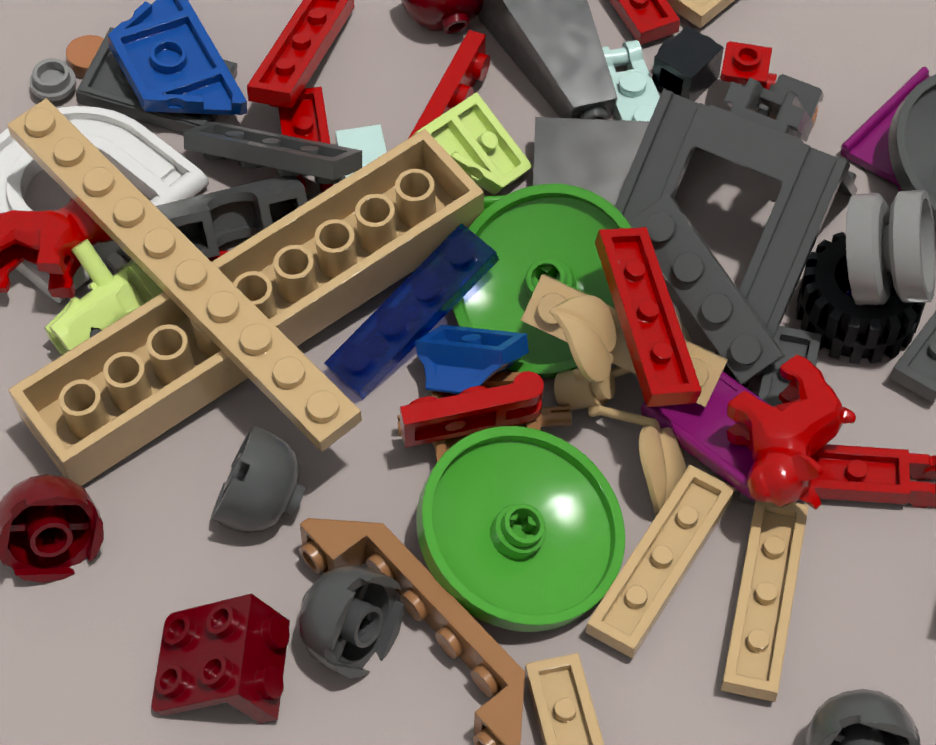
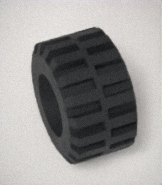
M844 232L834 234L832 242L824 239L817 245L816 252H811L804 269L796 308L797 319L802 320L801 330L821 334L819 350L826 347L830 350L829 356L838 360L841 355L850 357L849 363L860 364L862 358H868L870 364L881 362L883 354L890 359L898 355L901 347L907 348L911 343L914 333L917 331L926 302H902L897 296L893 284L891 295L885 304L863 306L855 304L854 299L844 293L851 290L846 258V234Z

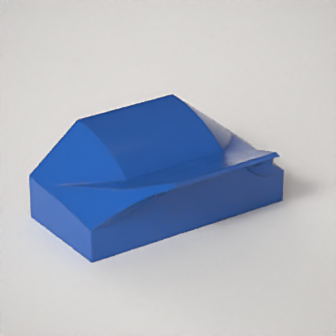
M440 325L415 341L417 356L424 365L425 388L429 391L460 394L470 387L481 386L491 376L508 370L529 353L527 333Z

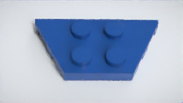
M156 0L152 4L145 1L134 11L133 16L129 20L121 22L108 34L109 48L145 112L243 115L247 113L246 98L188 0Z

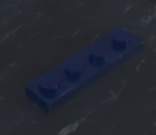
M461 223L324 362L328 370L363 400L416 346L415 341L428 334L500 260L497 252Z

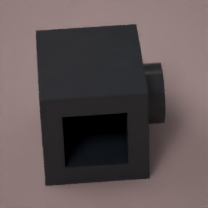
M688 25L674 38H667L654 57L652 80L657 91L662 93L663 89H666L695 102L719 78L724 47L716 43L709 36L701 34Z

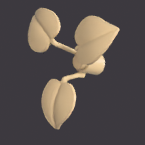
M583 295L572 297L549 311L563 330L573 359L578 367L574 370L559 372L554 380L556 401L559 406L570 405L571 411L588 408L590 417L605 416L644 426L639 434V454L656 517L686 471L683 449L675 437L672 428L660 429L656 419L603 406L607 403L608 399L614 397V378L631 372L619 366L611 369V364L614 361L611 351L615 347L617 335L615 324L607 305L596 296ZM672 303L684 339L692 343L689 332L682 321L681 314L676 305Z

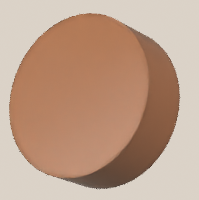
M85 35L69 43L66 48L67 63L76 76L84 77L104 38L96 35Z

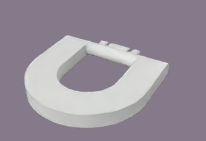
M70 106L57 108L155 206L194 197L209 185L206 175L197 166L136 120L116 111L99 107ZM8 128L0 134V213L10 210L33 211L24 201L25 192L31 180L43 168L11 137ZM115 241L93 246L104 264L110 267L114 273L119 272L121 267L127 263L121 256L126 257L129 261L132 260ZM26 260L15 268L55 302L60 303L65 299L52 297L49 293L50 273L39 271L37 265ZM82 265L72 278L75 290L90 279Z

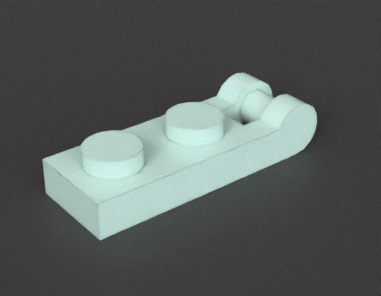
M639 41L624 42L621 48L612 50L608 46L602 47L618 97L613 110L616 120L650 121L660 96L643 59V52ZM626 65V71L616 72L614 68Z

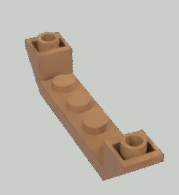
M307 518L300 523L302 547L299 548V551L305 563L316 574L322 571L327 573L335 567L362 566L366 563L367 567L384 573L399 582L401 590H395L401 595V603H404V608L408 614L418 622L424 619L436 632L435 638L442 650L452 659H456L459 656L471 669L470 674L474 683L486 696L492 697L495 695L474 712L475 736L473 741L475 745H520L525 671L471 614L435 580L427 568L383 523Z

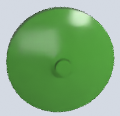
M555 183L540 184L519 189L505 195L486 208L474 220L456 250L450 274V296L459 326L527 333L529 353L506 370L508 372L531 371L537 373L542 379L555 378L559 372L578 368L571 354L568 342L521 321V318L542 274L588 295L596 296L603 302L614 306L594 242L599 230L631 228L630 224L621 212L606 199L577 186Z
M500 426L475 432L458 441L443 454L427 477L420 493L416 516L419 546L429 571L435 580L471 615L493 626L519 632H540L568 625L589 612L605 596L620 571L625 551V527L621 508L611 485L585 454L573 445L550 433L519 426Z

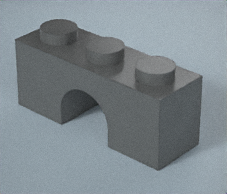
M282 175L157 205L156 207L207 258L220 255L219 247L236 239L254 236L308 201L305 187L296 176Z

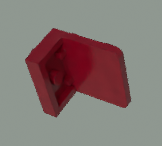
M252 593L171 613L164 622L151 703L152 709L162 716L228 703L260 724L278 720L280 699L284 688L283 674L286 649L290 638V620Z

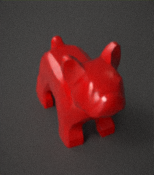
M72 198L64 207L58 210H10L0 213V293H8L11 285L8 277L9 274L26 260L37 265L39 271L50 273L48 291L52 297L73 298L75 286L72 278L81 266V263L71 249L86 239L89 240L92 246L114 240Z
M795 355L780 366L781 376L788 381L791 380L789 385L779 393V399L783 404L776 406L768 405L746 390L728 402L727 416L737 423L727 429V439L734 445L747 446L751 451L754 464L749 471L746 482L752 498L764 503L770 502L779 507L786 506L800 499L816 510L822 504L811 480L822 475L823 469L810 457L837 436L843 424L854 423L856 415L853 411L842 406L833 388L826 383L822 372L805 357Z

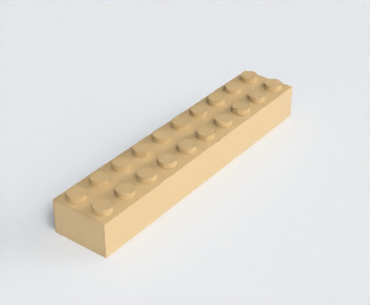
M423 129L215 259L212 263L297 347L459 242L474 220L484 211V192L426 129ZM163 292L12 386L8 391L21 420L62 475L83 486L248 377Z

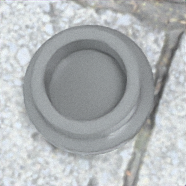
M50 58L42 60L34 67L30 77V86L37 98L59 101L68 97L74 91L76 77L74 71L64 61Z

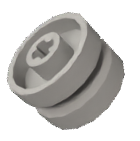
M926 190L899 191L891 204L890 211L887 202L879 193L854 194L849 199L846 215V258L848 278L855 304L859 306L885 304L891 295L893 284L897 296L904 303L932 302L936 282V242L932 207Z

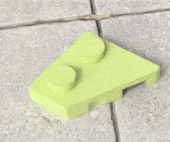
M477 92L412 135L414 136L421 130L426 129L478 186L493 195L503 190L533 167Z

